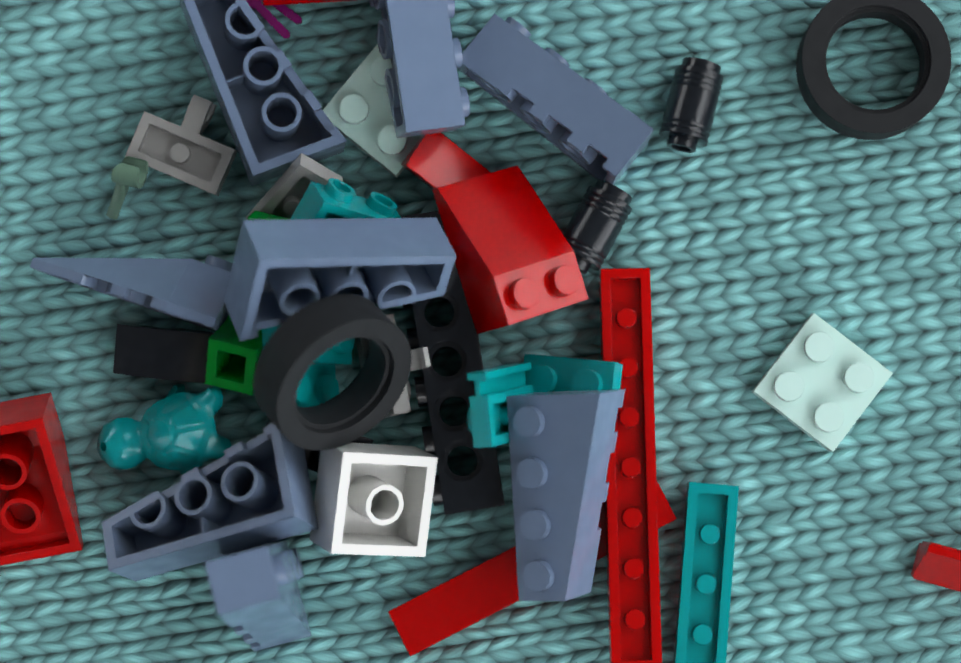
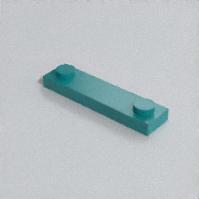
M687 482L674 663H726L739 486Z

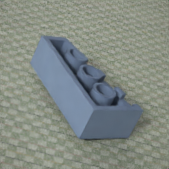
M180 0V7L251 186L283 175L301 153L316 162L343 153L347 140L339 129L334 127L322 110L319 101L311 90L306 88L292 68L291 62L273 42L264 29V25L246 0Z
M369 0L370 7L381 10L382 19L378 21L376 33L379 53H381L383 59H391L392 68L385 71V83L396 137L402 138L449 132L465 125L464 117H468L470 114V102L466 88L460 87L457 68L462 66V48L457 37L452 38L450 18H454L455 1Z
M494 14L462 53V66L458 70L594 178L615 185L645 148L654 129L634 113L610 98L595 82L588 78L584 79L570 69L569 63L557 52L549 47L544 50L530 40V32L518 21L511 17L504 21Z
M437 218L243 220L224 303L239 340L257 338L259 329L281 325L304 306L332 295H359L372 301L374 304L378 303L381 310L444 296L456 254Z
M625 389L534 392L507 396L519 601H568L591 593L602 530L598 527L602 503L607 501L610 482H606L610 453L615 452L618 432L614 431L618 408L623 406Z
M271 423L262 428L264 433L246 443L242 441L223 451L224 456L204 468L195 467L181 475L182 480L162 492L156 490L102 522L108 571L133 581H139L318 529L304 448L291 443Z
M286 540L204 562L218 616L229 627H234L235 633L238 636L243 635L244 642L247 645L250 644L254 652L312 636L297 579L304 577L301 558L297 548H288Z

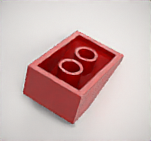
M518 165L432 190L446 236L456 254L455 265L477 334L509 326L589 299L574 250Z
M51 392L0 402V566L82 550L83 540L65 438Z

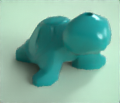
M183 384L173 385L166 398L157 401L146 410L141 421L125 417L116 418L106 423L102 427L97 441V450L100 457L111 468L118 470L136 467L148 458L157 467L179 471L182 475L195 467L202 466L210 459L217 460L225 455L223 451L232 446L229 439L216 432L214 416L223 405L221 389L212 386L200 394L185 392V385Z

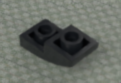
M131 323L117 324L113 373L163 380L205 383L208 342L214 333L183 328L167 329Z

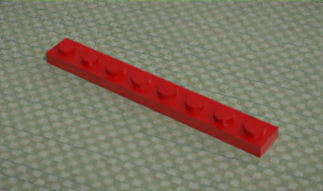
M650 268L600 269L601 361L623 364L620 389H625L623 406L618 408L615 431L618 432L615 452L610 453L606 482H610L607 501L605 502L610 663H662Z

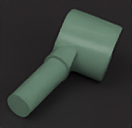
M126 156L122 163L112 170L111 179L116 184L106 213L108 218L118 219L129 187L141 189L145 184L148 175V162L146 160Z

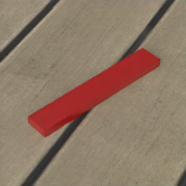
M657 482L659 529L677 518ZM605 502L602 503L598 527L602 530L597 560L607 555ZM516 546L388 611L410 657L519 601Z

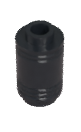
M686 57L683 58L681 65L676 66L659 132L660 136L667 139L666 145L669 148L680 152L694 153L696 147L707 146L724 79L720 75L721 67L718 64L701 58Z
M597 180L595 186L587 188L583 199H581L563 233L574 250L581 274L585 275L589 268L596 271L600 270L604 259H606L622 226L625 224V220H627L628 215L632 211V208L629 206L632 197L622 189L603 180Z

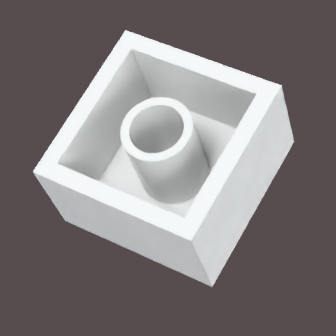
M350 442L333 449L320 450L314 499L318 529L311 531L310 541L331 554L425 557L438 457L415 446Z

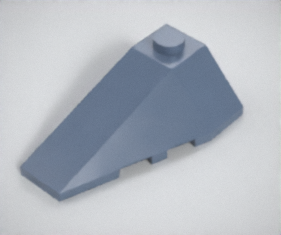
M207 255L204 263L186 258H33L30 268L44 274L215 332L222 326L229 315L224 298L232 263L215 256Z

